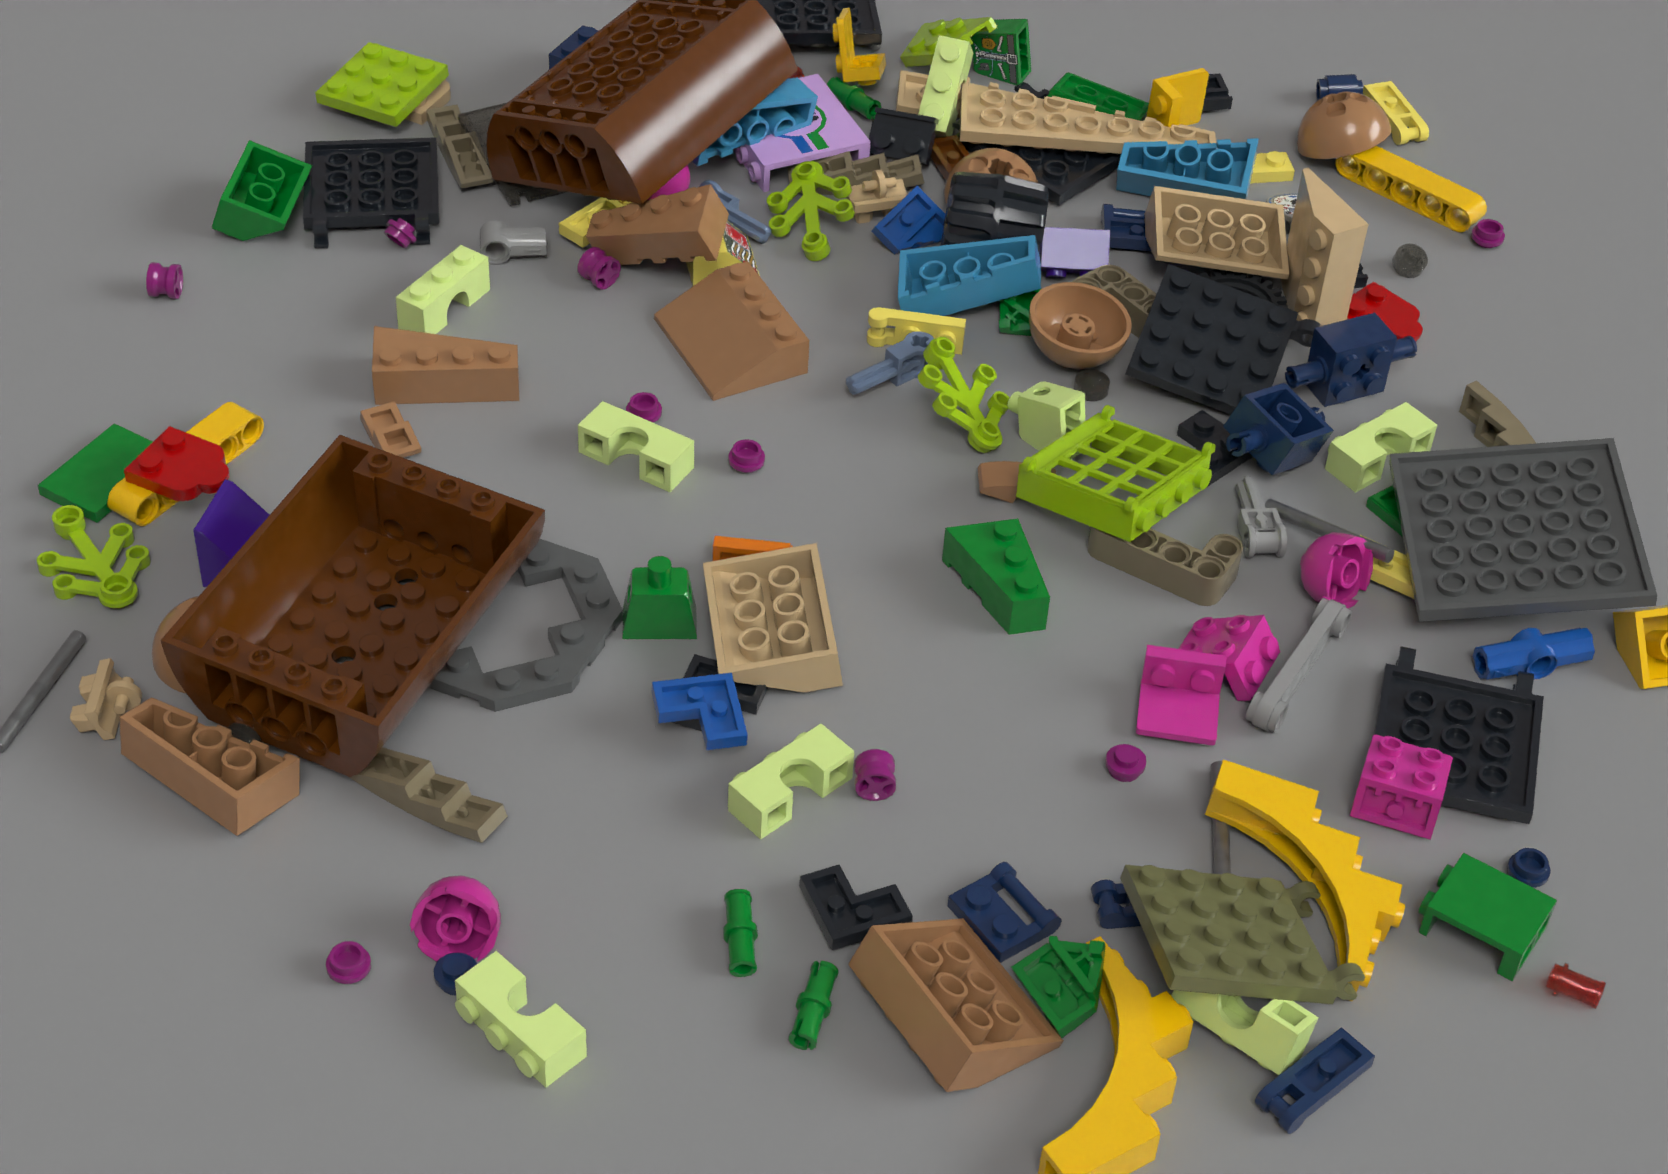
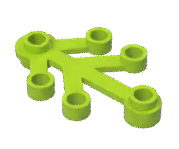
M805 161L793 169L791 173L793 181L782 192H773L767 197L766 201L770 212L780 214L787 210L788 203L801 190L803 192V196L784 215H776L769 220V227L775 237H783L790 232L791 226L805 213L807 233L803 237L802 249L808 260L820 261L829 255L831 248L826 235L821 233L818 209L834 215L840 222L849 221L854 217L855 211L851 201L842 198L849 196L852 188L847 177L839 176L833 179L824 175L823 168L818 162ZM820 187L831 191L835 198L841 200L836 202L816 193V189Z
M946 337L933 339L923 351L924 359L928 364L918 374V381L925 388L933 389L939 393L932 403L934 411L938 415L947 417L968 430V441L977 451L988 453L991 450L997 449L1003 441L998 423L1001 416L1008 410L1010 397L1004 392L996 391L987 402L989 411L985 418L979 408L986 388L990 387L997 378L996 371L987 364H980L972 375L974 381L969 390L953 360L955 346L952 341ZM939 369L944 370L952 386L941 380L942 373ZM959 406L964 409L967 415L956 409V407Z
M66 505L56 509L52 514L55 532L63 539L71 540L83 559L62 556L55 551H46L37 557L39 573L46 577H52L61 571L96 576L100 582L76 579L71 574H61L55 577L52 582L55 596L62 600L71 599L77 594L95 596L99 598L102 605L109 608H123L133 603L138 596L137 585L133 580L138 571L146 569L151 563L148 548L143 545H135L128 548L125 552L126 562L120 572L114 573L111 569L122 548L129 547L134 542L132 526L127 523L113 525L109 530L110 537L100 553L84 531L86 524L82 509L74 505Z

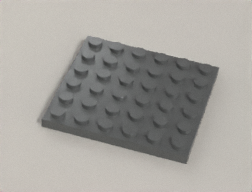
M1614 438L1390 454L1389 466L1419 621L1656 606L1657 592Z

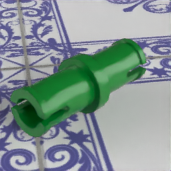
M833 77L827 83L829 89L846 109L850 111L856 110L869 120L871 118L875 119V107L881 108V103L867 96L862 88L857 85L851 86L843 82L839 77Z
M733 889L724 895L727 924L723 927V939L728 943L730 974L736 977H747L757 971L754 941L758 938L757 925L752 921L751 893L745 889Z
M821 960L820 967L818 961L812 963L805 991L798 995L796 1001L798 1013L788 1040L790 1044L801 1050H807V1048L813 1050L816 1048L823 1019L828 1017L831 1011L832 1003L829 999L839 970L834 964Z

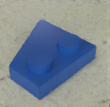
M917 185L871 232L895 255L900 253V250L916 249L941 242L946 214Z

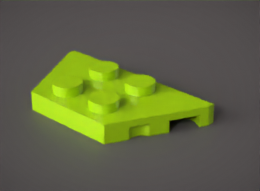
M959 17L951 21L940 19L936 22L924 23L900 58L905 67L931 65L939 35L969 41L970 44H973L971 37L975 33L984 31L990 33L997 28V25L992 17L961 19Z

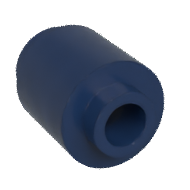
M1356 74L1325 75L1324 79H1317V101L1329 94L1344 91L1363 94L1362 80H1357Z

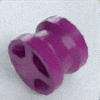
M592 247L581 256L577 269L579 275L587 280H591L593 285L599 289H607L619 277L621 265L617 259L607 256L602 249Z
M151 262L146 275L148 296L158 297L160 294H166L169 298L178 299L183 288V270L181 265L171 264L169 267H163L160 263Z
M870 749L863 751L855 758L854 772L857 775L855 778L857 794L869 801H880L892 796L896 791V778L893 774L895 772V760L893 756L884 750Z

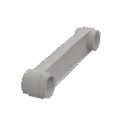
M1321 599L1313 614L1310 629L1265 693L1257 691L1246 713V720L1265 731L1270 730L1276 733L1279 730L1288 711V702L1333 636L1341 638L1352 616L1351 609L1346 608V605L1333 599Z

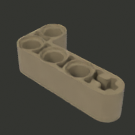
M1116 265L1100 266L1072 281L1098 287L1118 299L1130 315L1132 323L1131 333L1137 338L1140 337L1156 297L1154 291Z
M1090 526L1087 551L1091 557L1190 602L1201 606H1212L1221 600L1236 580L1243 544L1233 535L1218 534L1209 540L1203 550H1199L1151 528L1133 541L1128 542Z

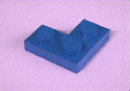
M732 673L652 682L651 693L658 723L699 719L706 750L747 745L748 734Z

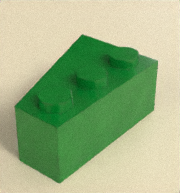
M1019 519L945 528L942 561L948 568L953 566L962 576V584L968 590L972 588L981 597L982 606L1007 634L1046 630L1050 595Z

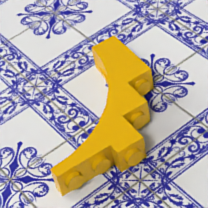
M1223 759L1213 785L1205 815L1233 826L1262 843L1288 864L1302 881H1309L1316 885L1321 895L1319 899L1315 900L1326 917L1334 939L1337 966L1345 963L1359 965L1365 975L1364 981L1354 980L1348 983L1352 984L1356 992L1359 986L1367 988L1374 969V962L1368 961L1369 954H1375L1379 941L1384 942L1391 926L1398 928L1405 910V904L1399 902L1402 884L1360 871L1363 856L1356 854L1360 837L1319 824L1322 810L1315 808L1319 791Z
M1101 936L1092 940L1104 942L1106 945L1099 998L1110 1023L1114 1047L1113 1068L1107 1084L1094 1105L1071 1129L1042 1147L1038 1174H1130L1154 1161L1161 1133L1156 1121L1150 1114L1172 1103L1177 1076L1172 1064L1167 1059L1188 1048L1193 1021L1186 1007L1178 1004L1167 990L1151 997L1146 984L1142 980L1135 978L1125 966L1120 953L1115 949H1111Z

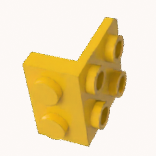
M843 8L839 17L836 18V23H833L834 42H839L840 46L839 54H836L837 73H842L843 82L858 81V85L862 86L875 84L876 80L881 79L886 67L885 53L855 55L850 8Z
M1204 68L1153 79L1147 117L1155 118L1156 121L1161 122L1163 126L1171 127L1173 124L1191 125L1198 123L1202 115L1209 73Z

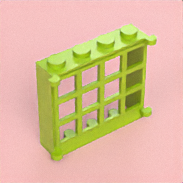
M1105 405L1102 413L1098 412L1033 456H1027L1019 464L1016 497L1131 542L1142 533L1147 532L1161 519L1166 518L1176 508L1188 502L1198 492L1206 489L1212 476L1209 466L1211 454L1215 452V444L1206 442L1201 452L1114 419L1112 421L1111 417L1115 415V408ZM1079 452L1096 460L1086 466L1071 460V456ZM1108 463L1126 471L1120 476L1114 477L1098 469ZM1059 465L1077 471V473L1067 479L1051 473V469ZM1139 475L1157 483L1145 489L1127 481ZM1090 476L1108 484L1097 491L1079 482ZM1117 488H1121L1139 496L1136 498L1130 496L1126 501H1123L1109 494Z

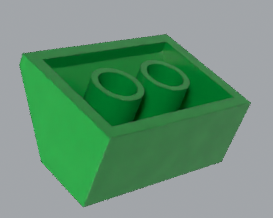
M249 140L220 198L212 229L242 241L284 230L312 165Z

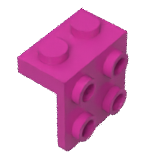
M1264 615L1202 618L1193 624L1178 648L1225 655V676L1237 701L1252 700L1280 653L1278 641L1273 636Z

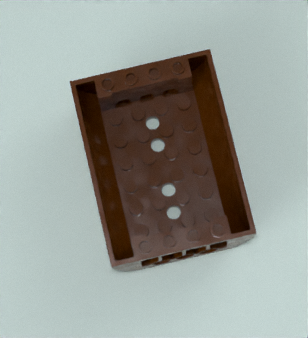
M637 0L493 114L487 132V156L493 180L529 185L534 188L554 189L559 192L578 193L583 196L591 195L607 198L608 200L643 204L797 71L789 45L772 17L757 0Z
M339 435L161 639L164 654L177 681L208 720L352 777L364 770L374 759L536 546L543 532L545 510ZM404 579L415 580V582H409L405 585L398 583L399 581ZM385 604L396 606L394 608H387L384 611L377 609ZM341 657L353 658L352 661H345L341 664L335 662Z

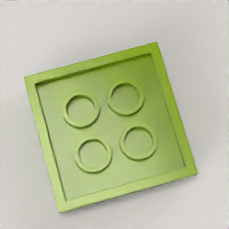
M368 42L315 92L316 100L319 104L397 127L449 76L448 66L428 58Z

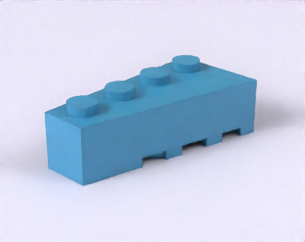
M798 77L788 78L692 162L698 167L708 163V158L719 155L722 158L733 154L734 148L745 144L751 146L760 143L767 135L773 134L775 137L811 125L818 96Z
M1259 138L1247 139V142L1231 143V139L1217 140V143L1197 144V140H1186L1184 144L1169 145L1167 141L1124 142L1117 169L1116 190L1151 196L1154 186L1247 199Z
M1035 235L900 250L898 301L900 309L903 311L946 316L1041 289V263Z

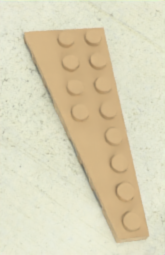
M967 77L966 83H961L960 141L1027 146L1036 149L1053 148L1066 151H1092L1100 154H1121L1124 142L1167 141L1169 145L1184 144L1186 140H1197V144L1216 143L1214 131L1182 124H1173L1171 127H1167L1151 117H1146L1144 121L1126 118L1124 111L1116 110L1115 115L1096 111V105L1056 96H1046L1044 99L1037 98L1029 90L1019 89L1017 93L1000 90L999 84L993 82L989 83V87L970 83V77Z

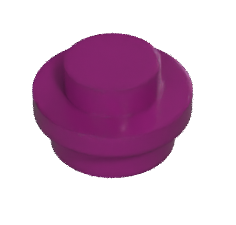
M398 218L397 221L388 220L386 223L388 227L384 234L390 240L404 249L409 244L416 242L417 238L413 235L415 229L401 218Z
M1483 219L1473 228L1471 237L1479 246L1493 248L1500 246L1504 242L1505 233L1503 225L1498 221Z
M641 392L630 398L626 411L650 422H656L662 415V406L655 395Z
M744 439L737 441L733 445L728 455V461L734 469L749 473L760 469L764 465L765 454L759 443L754 440Z
M1129 744L1113 746L1108 750L1105 759L1109 774L1121 782L1136 780L1144 772L1147 762L1145 754L1139 748Z
M344 941L335 945L326 959V970L329 977L342 984H352L362 980L371 969L369 953L359 943L353 941Z

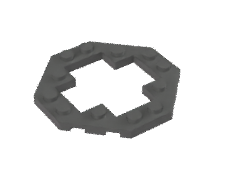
M539 539L536 546L518 568L525 587L562 578L581 620L548 628V639L555 656L486 673L482 672L472 646L458 649L431 682V689L458 699L462 695L480 701V707L494 712L572 693L580 682L581 673L587 665H592L604 648L607 636L612 630L616 631L623 621L622 607L599 559ZM404 579L399 581L398 583L405 585L409 582H415V580ZM385 604L377 609L384 611L387 608H394L396 606Z

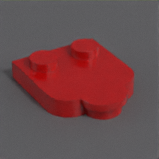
M1373 281L1352 295L1347 319L1376 313L1396 335L1397 339L1411 336L1417 341L1421 337L1423 327L1418 322L1420 317L1419 310L1414 305L1387 290L1384 286Z
M171 426L124 469L127 482L175 501L193 500L201 493H217L223 481L228 480L230 476L222 447Z

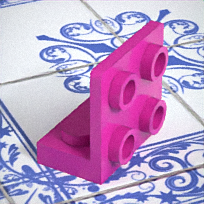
M1147 644L1140 683L1136 734L1215 745L1218 728L1219 699L1226 668V656Z
M1373 735L1350 816L1431 840L1443 801L1453 757L1443 754L1434 748H1422L1404 743L1396 737Z

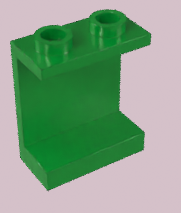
M1463 853L1454 867L1447 864L1442 871L1436 885L1439 887L1436 893L1429 891L1423 899L1418 911L1419 914L1424 916L1419 933L1427 936L1437 920L1441 919L1504 952L1497 974L1513 982L1546 930L1557 900Z

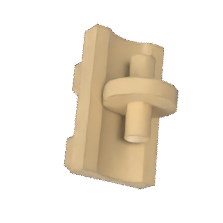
M873 170L872 180L863 181L861 185L851 186L852 192L846 198L851 201L855 211L854 218L860 224L870 222L873 218V211L882 210L885 217L908 193L905 190L902 179L896 180L895 177L885 178L882 170Z
M111 658L99 661L96 674L81 677L79 690L86 704L73 706L70 714V720L79 732L96 730L103 740L115 738L121 714L140 705L142 699L141 689L134 684L132 678H122L115 673L113 668L114 662Z

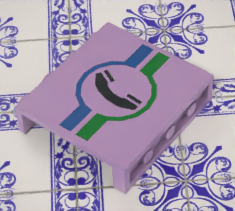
M819 74L799 78L818 96L811 125L778 137L770 134L761 140L760 143L751 146L745 144L733 149L738 162L744 164L750 179L756 181L763 192L769 191L770 170L825 158L850 151L853 161L870 157V140Z

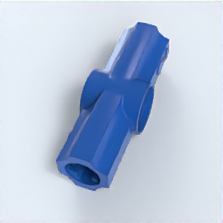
M1527 628L1518 632L1511 641L1475 647L1472 657L1475 664V672L1480 680L1515 675L1518 671L1534 674V679H1541L1551 674L1557 666L1592 660L1595 648L1593 636L1588 628H1575L1543 635L1537 628Z

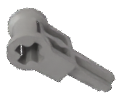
M1244 476V479L1236 484L1243 508L1240 509L1237 527L1242 539L1244 555L1247 558H1252L1254 554L1275 553L1277 557H1284L1287 550V532L1285 525L1281 522L1277 508H1266L1257 481H1253L1251 476Z

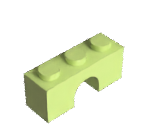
M941 35L938 37L918 115L935 117L939 120L938 125L936 124L935 138L952 136L954 127L952 126L956 122L958 115L957 98L961 83H966L974 54L969 41Z
M460 245L396 296L398 329L437 334L448 325L447 311L452 299L470 307L490 290L488 257Z
M604 401L578 424L579 453L608 466L619 456L626 454L639 455V479L670 493L694 469V440Z
M1405 402L1393 409L1386 410L1382 415L1369 422L1360 424L1351 432L1333 439L1328 447L1325 470L1356 493L1381 479L1387 455L1431 451L1437 424Z
M819 724L810 731L799 734L793 742L779 751L768 754L762 762L747 772H741L728 783V811L759 839H763L792 819L793 791L789 787L804 786L813 790L821 798H824L853 778L854 750L823 724Z
M495 951L455 980L457 999L455 1007L463 1020L469 1024L474 1022L485 1032L486 1038L495 1049H504L515 1060L517 1067L525 1076L529 1078L533 1076L545 1088L587 1057L586 1029L556 1003L537 1015L526 1016L517 1013L519 1009L527 1004L526 976L499 952Z
M1173 990L1171 995L1178 1004L1186 1007L1192 1020L1204 1025L1219 1035L1224 1042L1237 1047L1255 1059L1260 1066L1273 1071L1277 1075L1282 1074L1301 1058L1319 1018L1296 1002L1273 999L1258 1012L1248 1007L1241 996Z

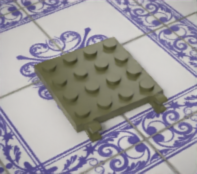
M1125 864L1120 879L1169 990L1332 1005L1336 997L1342 1000L1356 999L1357 993L1352 984L1348 982L1354 980L1364 981L1365 975L1360 966L1355 963H1345L1334 970L1328 971L1300 918L1310 917L1313 914L1308 901L1303 900L1307 898H1320L1321 894L1314 883L1302 881L1291 888L1285 889L1281 881L1269 877L1259 879L1240 877L1231 873L1221 875L1202 873L1192 869L1174 870L1159 868L1153 865L1136 866Z

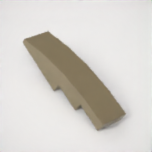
M458 104L427 109V121L433 136L437 137V145L459 186L467 188L493 183V177L475 132H471L468 121L462 117Z
M850 151L814 160L822 166L824 175L833 179L845 176L849 179L851 186L861 185L863 181L872 180L873 170H882L885 178L895 177L896 180L902 179L905 188L925 183L918 154L888 163L884 153L853 161ZM796 166L788 167L789 183L793 181L791 173ZM820 187L816 189L818 194L833 195L831 191Z
M1477 380L1466 385L1459 412L1476 425L1474 433L1476 439L1487 447L1536 443L1524 425L1512 412Z
M382 747L364 770L349 777L375 795L407 813L448 832L480 843L508 817L502 803L471 795L467 782L436 774L430 760Z

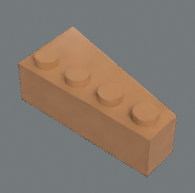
M709 184L697 188L692 187L670 195H660L654 199L646 200L643 204L632 202L626 206L594 213L586 238L592 247L602 249L607 256L617 259L620 265L640 264L644 259H652L654 263H665L667 258L679 257L681 262H693L695 257L704 256L706 261H717L729 213L712 185Z
M374 326L372 378L375 405H383L393 401L396 404L519 401L518 346Z
M152 697L119 717L121 754L236 836L299 795L300 758L289 753H286L283 757L269 752V745L255 739L250 744L232 737V730L221 725L215 727L198 723V716Z

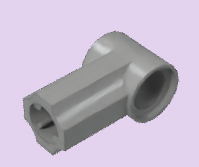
M488 221L480 229V254L487 256L489 264L492 265L503 264L510 257H547L546 227H508L501 221Z

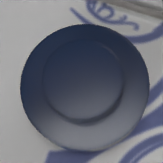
M1534 848L1520 849L1511 856L1507 865V871L1511 877L1533 888L1544 885L1551 873L1546 855Z
M465 953L447 954L436 962L433 971L434 980L445 993L456 995L455 980L477 965V962Z

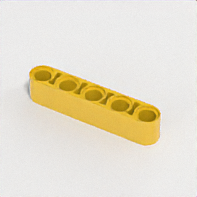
M1379 146L1336 159L1337 171L1344 178L1453 231L1465 232L1487 212L1486 202L1479 194Z
M227 402L186 433L222 447L227 465L260 438L264 429V421L260 416L236 403ZM125 478L112 488L107 499V505L110 510L139 526L150 524L179 502L129 483Z

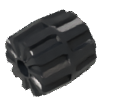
M955 172L951 178L940 246L1035 235L1040 257L1048 208V187L1041 183L1002 174Z

